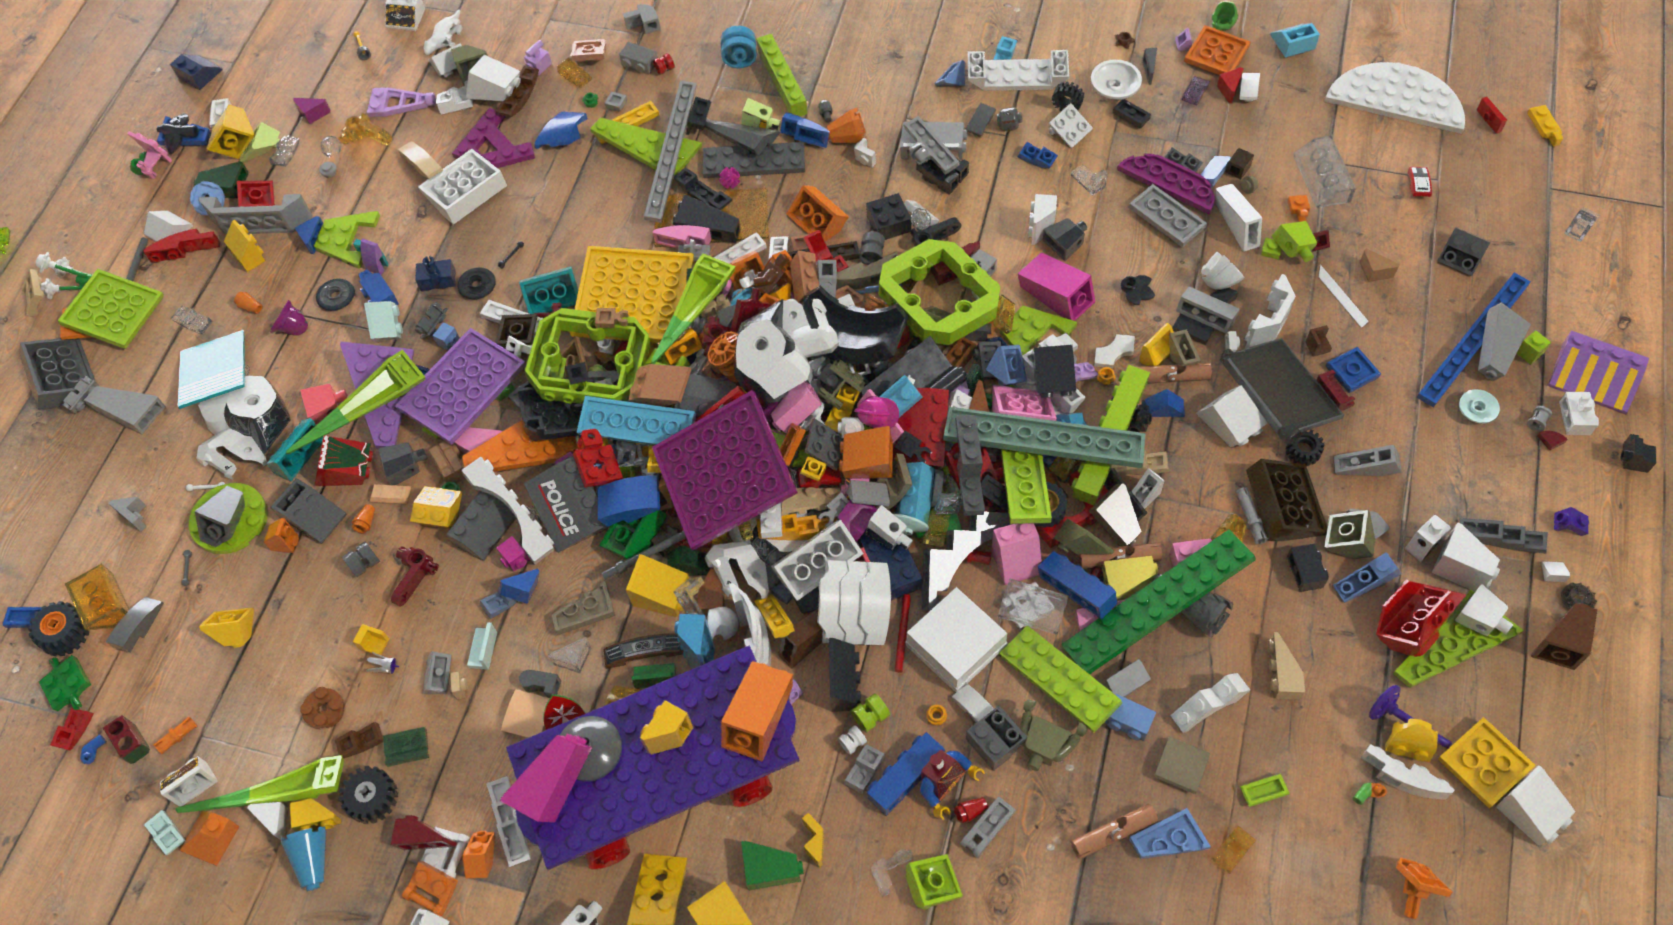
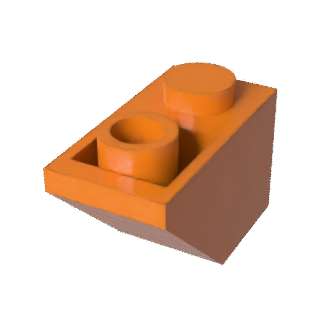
M280 518L269 525L264 543L271 551L293 553L295 546L299 542V536L285 518Z
M478 831L473 833L462 855L465 879L488 877L493 866L495 832Z

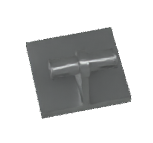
M814 418L811 422L809 435L802 438L793 459H798L799 450L805 449V453L825 463L833 470H837L841 455L840 441H844V438H842L841 434Z

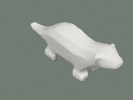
M457 10L453 16L445 18L435 25L432 37L424 43L425 55H430L435 50L449 46L451 48L455 46V43L451 42V38L455 32L460 35L462 31V26L458 19L460 10Z

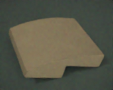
M1169 736L1154 777L1196 794L1210 753Z

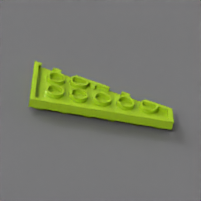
M601 117L590 128L592 134L652 169H657L666 133ZM683 138L674 176L682 171L701 149L702 142Z
M1470 590L1440 627V636L1430 649L1419 657L1409 655L1394 671L1393 675L1409 688L1414 687L1520 635L1524 630L1505 615H1503V618L1513 624L1507 634L1494 628L1488 636H1485L1456 622L1455 619L1475 593Z

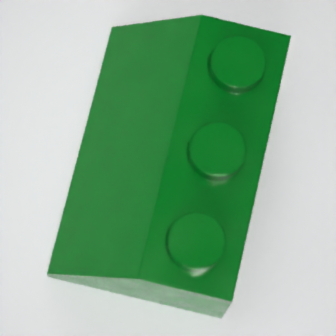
M658 510L630 523L624 520L617 522L609 527L599 546L627 560L649 548L651 540L656 536L667 514Z

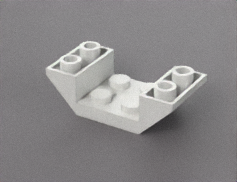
M1282 274L1279 280L1275 279L1271 286V292L1267 298V301H1269L1267 309L1274 311L1271 319L1259 314L1256 321H1251L1248 327L1249 331L1244 339L1247 341L1245 349L1276 340L1286 322L1296 297L1286 275Z

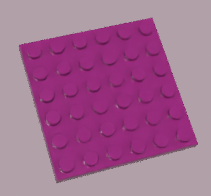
M753 390L652 447L689 546L693 550L798 493L757 395Z

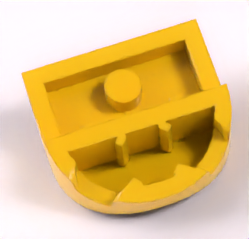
M1409 719L1408 723L1403 724L1397 721L1392 725V733L1386 742L1385 751L1397 756L1414 758L1421 762H1430L1437 751L1438 731L1432 730L1430 723L1418 719Z

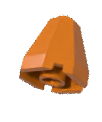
M858 107L850 109L827 126V130L830 131L828 140L831 139L832 143H858L863 138L867 139V136L863 137L866 131L860 113L856 114L859 110Z

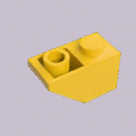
M312 798L290 803L291 828L296 832L312 828L313 832L318 827H325V830L333 828L334 825L341 824V819Z

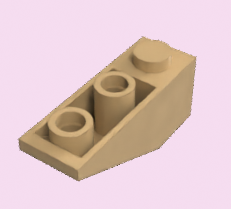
M1274 632L1271 639L1267 641V650L1271 652L1269 671L1273 672V679H1271L1270 684L1271 691H1274L1275 699L1301 700L1305 694L1303 671L1280 634Z

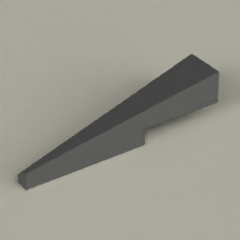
M709 119L706 120L704 126L757 156L761 154L767 144L771 146L780 134L777 130Z

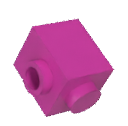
M513 536L496 547L501 556L500 561L506 568L510 566L514 572L517 569L523 568L530 560L526 551Z

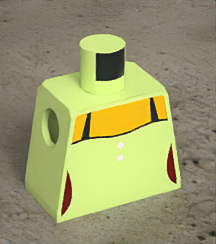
M747 98L742 111L741 125L778 130L781 120L772 118L773 109L771 107Z

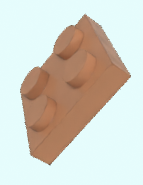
M606 39L574 41L571 52L572 62L582 63L588 60L597 62L604 59Z

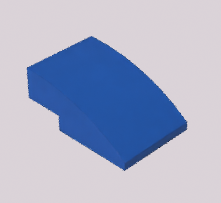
M657 475L625 478L598 487V521L607 527L622 520L630 523L660 510L659 476Z

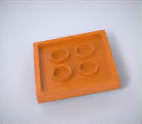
M1204 25L1186 54L1184 62L1220 75L1238 67L1250 47L1251 41Z

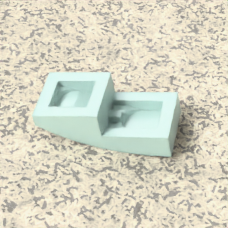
M163 810L144 824L154 837L153 840L167 856L185 842L181 832Z

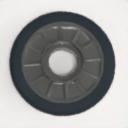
M332 279L320 286L316 293V301L325 310H340L352 301L355 290L353 285L345 279ZM334 292H340L338 296L331 297Z

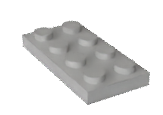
M1154 184L1129 204V209L1182 248L1203 231L1207 225L1205 221Z

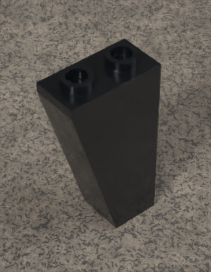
M684 195L682 201L679 202L677 215L673 217V225L675 226L688 225L709 228L711 239L736 243L741 231L739 218L688 195Z

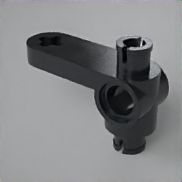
M953 217L922 231L920 227H916L917 231L913 228L910 231L911 236H913L911 241L914 246H917L928 239L941 240L958 232L961 228V223L958 218Z

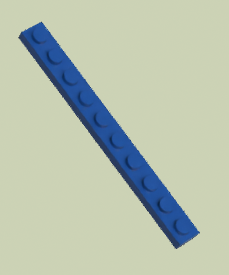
M1515 272L1512 274L1419 392L1418 399L1433 408L1482 346L1488 310L1501 302L1511 309L1531 281Z

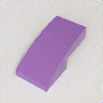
M362 239L361 255L366 270L368 269L370 272L382 275L384 268L379 259L383 254L378 244Z

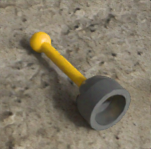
M355 31L353 35L357 38L360 46L357 49V55L361 60H368L371 57V52L368 47L362 45L360 33Z

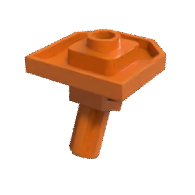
M1399 858L1396 868L1406 877L1403 893L1408 894L1404 912L1406 917L1417 919L1421 898L1427 899L1430 893L1450 897L1453 891L1429 867L1416 861Z

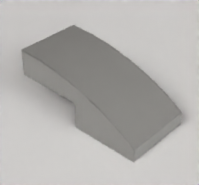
M866 744L857 757L854 767L846 777L844 785L863 794L885 754Z

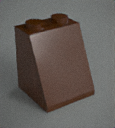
M1575 603L1531 653V657L1575 670L1591 655L1598 609L1591 608L1586 604Z

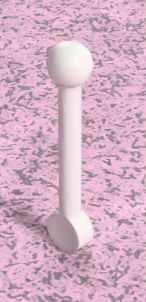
M220 482L217 485L197 486L188 484L186 485V490L192 491L193 489H211L220 485H224L225 483Z

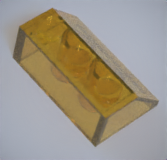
M102 563L65 583L85 630L115 628L130 610L113 573Z

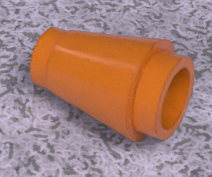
M239 292L234 298V303L238 308L256 314L262 310V304L247 292Z
M365 504L352 520V529L354 531L365 534L370 530L375 508L372 505Z

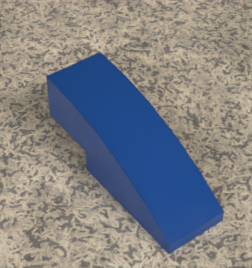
M786 112L782 117L780 133L795 136L794 140L827 148L830 131L808 119Z

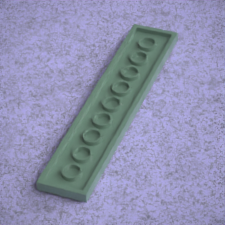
M949 406L943 441L958 443L955 424L956 416L975 415L980 446L1135 468L1143 467L1146 433Z

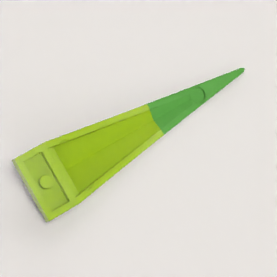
M704 253L700 256L693 267L672 319L651 360V364H655L723 290L735 272L734 265Z
M402 349L388 358L337 408L286 451V454H291L324 435L408 393L410 389L426 380L425 376Z
M342 755L321 758L292 772L255 786L216 798L180 806L175 810L177 813L248 806L250 804L318 798L320 794L338 791L344 759Z

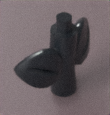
M186 113L173 117L170 120V124L164 123L156 128L157 132H162L163 135H166L165 146L169 154H173L180 147L183 137L198 136V127L187 125L189 117Z

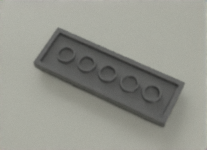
M804 142L777 143L771 146L767 144L759 156L742 146L703 148V177L719 178L721 177L719 174L726 167L728 169H736L740 176L804 173Z

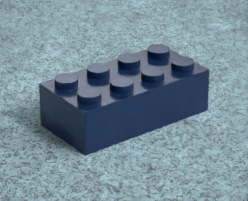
M865 530L857 543L860 548L864 547L870 562L888 564L891 601L902 597L904 594L922 589V577L909 550H905L898 544L891 550L865 534Z

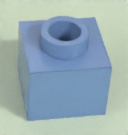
M444 322L432 335L437 346L449 350L459 339L456 329Z

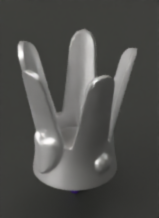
M372 652L381 658L369 657L367 661L383 667L370 668L366 672L393 674L395 668L399 666L396 665V658H386Z

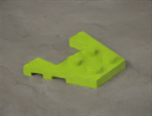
M372 211L325 219L314 248L320 253L332 258L336 257L341 259L342 262L350 263L360 269L363 263L361 252L349 250L359 226L376 228L380 218L379 212Z
M1022 306L1000 329V334L1009 345H1020L1022 355L1031 351L1032 347L1050 328L1055 329L1062 335L1065 333L1069 335L1077 327V322Z

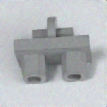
M695 239L690 240V245L679 244L678 246L679 253H693L694 261H697L703 253L710 256V245H696Z

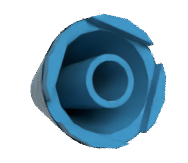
M318 827V832H312V828L288 834L286 835L287 838H281V844L301 888H306V891L318 889L320 884L324 882L325 827Z

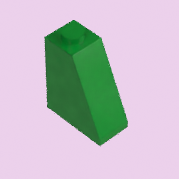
M741 841L746 885L749 891L801 882L800 875L804 874L803 863L798 861L796 854L748 841Z

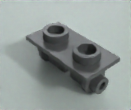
M437 302L430 305L425 313L430 319L428 320L423 316L416 324L415 331L419 334L423 333L420 338L431 337L437 329L435 327L446 318L445 313L448 308L442 310L440 308L441 305Z

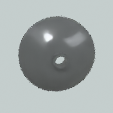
M597 716L582 717L571 722L561 732V736H566V734L580 736L589 741L588 746L592 747L576 780H598L609 774L617 765L622 753V740L616 727L608 720Z

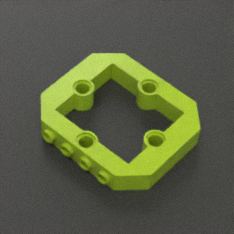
M928 239L882 265L878 296L888 306L896 303L901 306L909 316L906 324L922 341L931 336L935 343L950 345L996 319L1000 286L955 242ZM943 261L960 278V283L965 287H969L979 299L972 303L967 300L958 301L955 304L954 313L936 323L921 308V298L917 294H907L899 284L910 278L915 281L925 279L927 269Z
M561 308L539 321L525 369L528 381L540 397L547 401L555 400L568 404L578 403L583 405L585 396L627 402L639 367L646 365L651 346L649 334L635 317L622 318L628 320L627 326L615 323V328L595 329L596 312ZM561 331L585 333L593 341H601L606 336L629 339L626 351H621L615 356L616 369L620 375L617 386L587 381L570 385L569 379L548 377L551 367H556L562 362V355L558 345Z

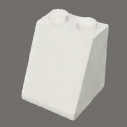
M483 55L469 71L466 98L504 101L507 96L512 94L513 89L519 86L521 81L519 78L520 71Z
M1242 385L1223 393L1196 413L1230 447L1236 445L1239 447L1243 446L1249 441L1248 437L1251 435L1254 437L1263 431L1262 427L1267 424V421Z
M1457 522L1443 544L1432 573L1476 592L1481 584L1488 589L1492 580L1496 579L1500 571L1497 568L1499 559L1470 531Z
M1540 765L1528 774L1496 806L1538 846L1545 842L1551 844L1559 836L1556 831L1559 828L1564 830L1573 822L1570 817L1576 812Z

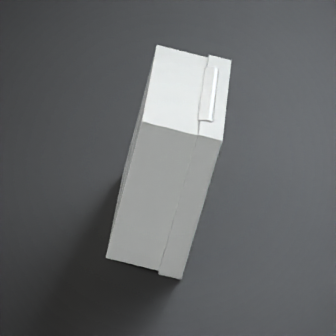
M956 587L907 632L906 646L956 693L982 671L1007 646L1008 642L1006 641L1007 632Z

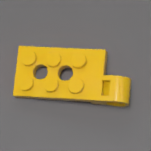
M644 854L627 925H674L688 864L687 858ZM659 874L667 875V878L663 881L656 880ZM659 893L663 895L658 901L651 899L654 894Z

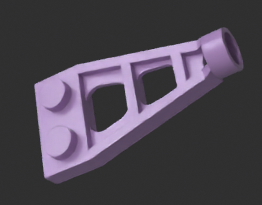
M373 88L367 114L369 117H385L427 108L428 106H435L436 97L434 93L424 94L394 88ZM390 97L400 98L398 105L387 107ZM406 98L416 99L415 103L405 105Z

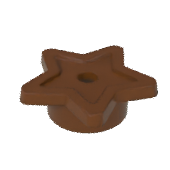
M1121 32L1119 35H1115L1117 39L1115 46H1123L1128 49L1129 45L1134 43L1136 39L1131 38L1132 36L1128 32Z

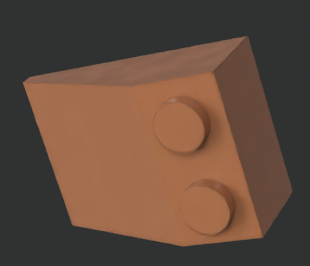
M657 364L641 366L636 372V378L630 389L628 401L661 407L681 403L692 369L690 367Z

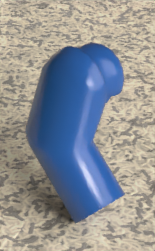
M99 734L82 747L80 756L82 763L91 764L95 760L97 749L106 743L102 735Z

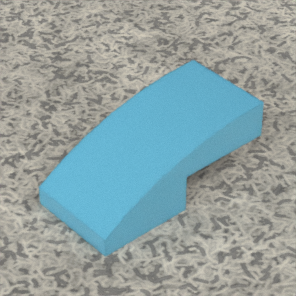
M1002 36L993 60H1012L1017 40Z

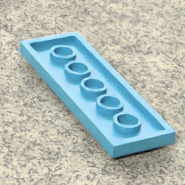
M585 396L577 433L581 435L583 430L597 429L602 438L656 445L693 424L696 412Z

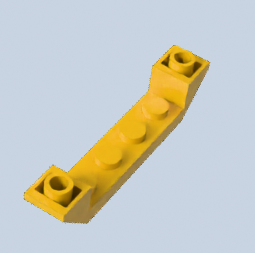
M844 383L836 396L843 405L839 410L833 406L825 425L837 433L838 423L842 422V418L851 416L860 394L857 389ZM808 456L800 474L819 481L827 465L812 456Z

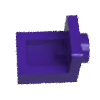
M1573 507L1555 512L1554 530L1569 529L1580 536L1588 534L1589 519L1587 515Z

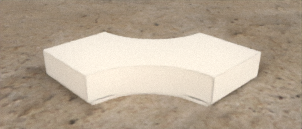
M1116 334L1115 340L1110 345L1096 348L1094 367L1113 368L1119 358L1132 356L1135 336Z

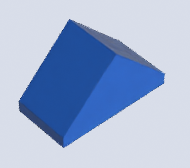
M316 216L295 227V230L311 254H314L316 251L314 245L323 225L320 216Z
M1168 389L1145 399L1152 417H1185L1184 399Z
M538 568L500 580V595L528 604L538 584Z

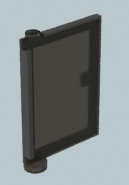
M1282 338L1234 353L1229 348L1221 354V363L1239 386L1242 385L1262 416L1285 445L1296 442L1304 431L1343 419V412Z

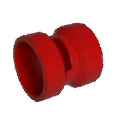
M669 53L664 54L662 58L653 60L654 67L659 75L665 73L667 69L675 68L674 61Z

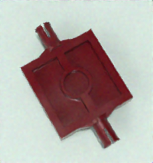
M752 288L750 299H737L730 332L738 334L742 322L771 306L768 302L758 300L760 289Z

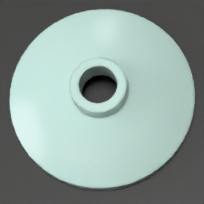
M1475 389L1467 391L1459 401V408L1462 414L1475 423H1489L1495 420L1500 412L1497 399L1484 390Z
M893 514L906 524L907 527L904 533L906 535H912L913 532H926L929 529V526L921 520L906 515Z

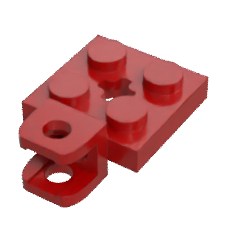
M597 429L583 430L581 438L577 441L578 450L573 452L584 488L604 485L623 479L612 446H602L603 440ZM595 463L601 464V465H602L601 469H599L597 466H594V464H595Z

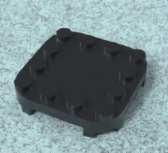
M590 377L587 382H593L592 378ZM529 381L522 384V386H518L523 428L530 440H548L579 435L577 428L583 407L582 404H568L563 401H547L542 399Z

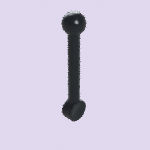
M519 241L513 251L503 261L498 263V267L504 268L505 263L519 248L524 246V243Z

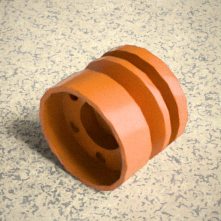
M726 332L715 339L710 346L708 360L727 379L732 382H738L734 376V353L737 333Z

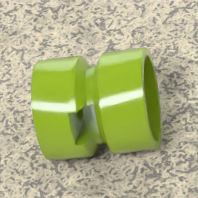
M876 693L867 698L864 705L859 704L851 710L853 718L866 733L876 726L877 721L882 722L890 716L889 709Z

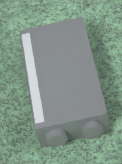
M903 122L901 159H908L909 148L916 143L914 138L905 129L904 125L908 122ZM924 122L949 150H958L959 160H962L963 153H966V142L964 140H967L968 131L964 130V122Z

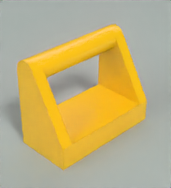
M1166 323L1143 345L1139 362L1145 366H1160L1170 356L1169 334L1173 333V329L1169 323Z

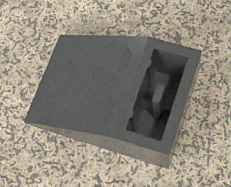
M297 478L271 506V509L279 518H285L290 525L321 544L347 515L346 512Z

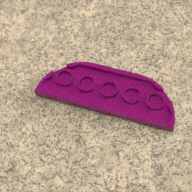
M1148 153L1138 157L1133 155L1123 160L1117 167L1118 171L1146 185L1151 186L1154 184L1169 196L1210 215L1213 209L1215 194H1213L1211 184L1207 179L1197 172L1165 157Z

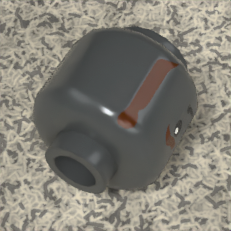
M1015 107L1001 109L999 114H997L998 127H1001L1003 131L1016 130L1019 127V123H1022V113H1018Z

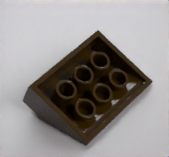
M1260 459L1246 470L1268 540L1288 541L1327 534V525L1306 464Z

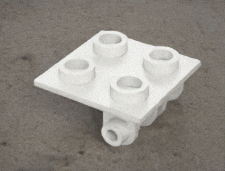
M1071 103L1049 122L1051 125L1049 133L1051 135L1059 134L1070 148L1075 146L1093 129Z

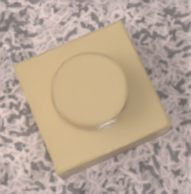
M459 671L450 673L452 693L457 699L465 698V690L468 689L466 678H463Z

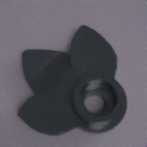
M1127 276L1121 281L1120 287L1126 293V299L1134 305H1140L1141 300H1151L1155 297V293L1148 286L1152 280L1148 276Z

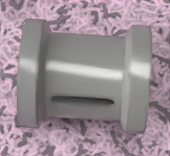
M1536 406L1533 411L1534 415L1528 420L1527 425L1530 429L1540 432L1545 430L1546 421L1552 416V411L1545 406Z

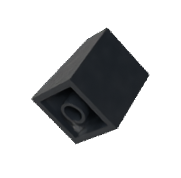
M1073 344L1034 348L1032 359L1036 395H1041V398H1051L1053 394L1059 393L1061 397L1072 396V392L1076 391Z

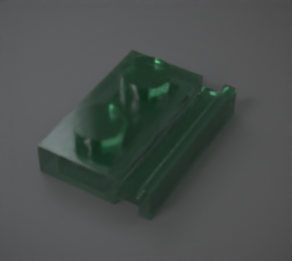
M425 727L383 736L385 765L387 767L429 758L427 729Z

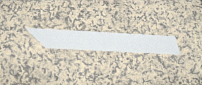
M1320 265L1319 278L1362 328L1368 320Z

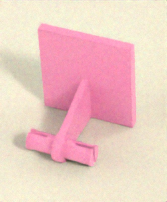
M129 131L127 134L147 151L144 162L139 161L137 167L151 179L156 178L157 174L152 171V168L159 158L171 163L172 159L167 156L168 152L158 147L159 144L154 140H146L140 133L134 134Z

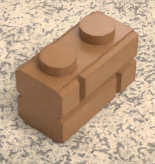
M444 441L439 446L429 449L428 452L446 483H457L458 480L465 478L462 474V469H464L462 458L459 459L458 457L461 453L455 444L451 445Z

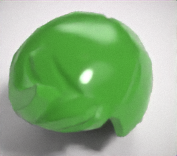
M1225 1L1217 5L1212 15V28L1220 31L1229 30L1236 24L1238 11L1233 2Z

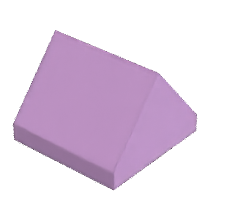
M1188 28L1175 38L1179 51L1191 48L1192 39Z

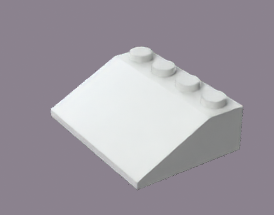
M471 149L445 167L442 172L422 183L418 188L448 221L455 224L496 193L500 192L507 184L499 169Z

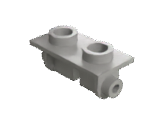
M87 376L81 378L74 387L79 393L76 394L71 391L63 400V406L75 414L78 411H82L86 406L84 399L99 384Z

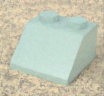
M391 301L364 303L370 338L372 340L383 342L401 338L403 328L401 323L398 322L397 316L400 315V312L395 303Z

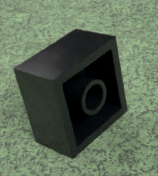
M899 193L866 203L867 218L873 231L882 234L885 240L911 231V217Z

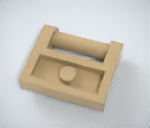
M29 269L22 286L23 293L26 295V313L28 316H36L38 314L37 306L44 296V292L40 288L41 278L38 277V271L35 269Z

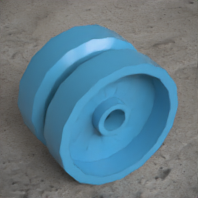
M732 26L722 32L720 37L721 58L726 65L733 68H745L755 62L757 57L756 36L751 29L744 26Z

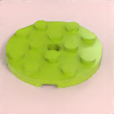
M228 483L217 486L204 494L193 507L189 517L191 537L200 547L210 553L229 554L237 552L250 545L249 542L263 531L268 517L267 504L261 494L249 485ZM226 486L243 492L245 509L232 538L214 547L200 541L195 511Z

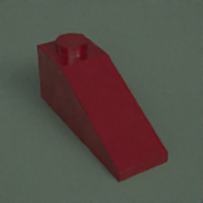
M406 815L405 818L395 820L390 845L402 850L456 847L457 842L430 825L419 821L417 816Z

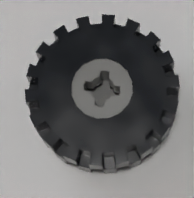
M365 766L364 771L358 768L355 775L351 772L348 775L350 779L348 781L344 779L342 782L345 787L339 790V793L342 795L339 797L342 809L359 823L361 821L363 824H368L369 821L377 823V818L385 819L384 814L386 812L390 814L393 811L390 808L391 805L396 806L397 803L394 798L398 797V792L395 790L398 788L394 780L384 770H380L373 766V769L370 766Z

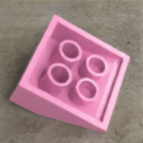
M999 385L992 386L993 413L1056 421L1057 417L1051 399L1041 398V395H1036V390Z

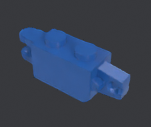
M367 269L358 274L361 279L359 282L363 287L360 291L365 299L369 297L370 300L368 302L391 301L395 305H399L394 293L380 273L372 274Z

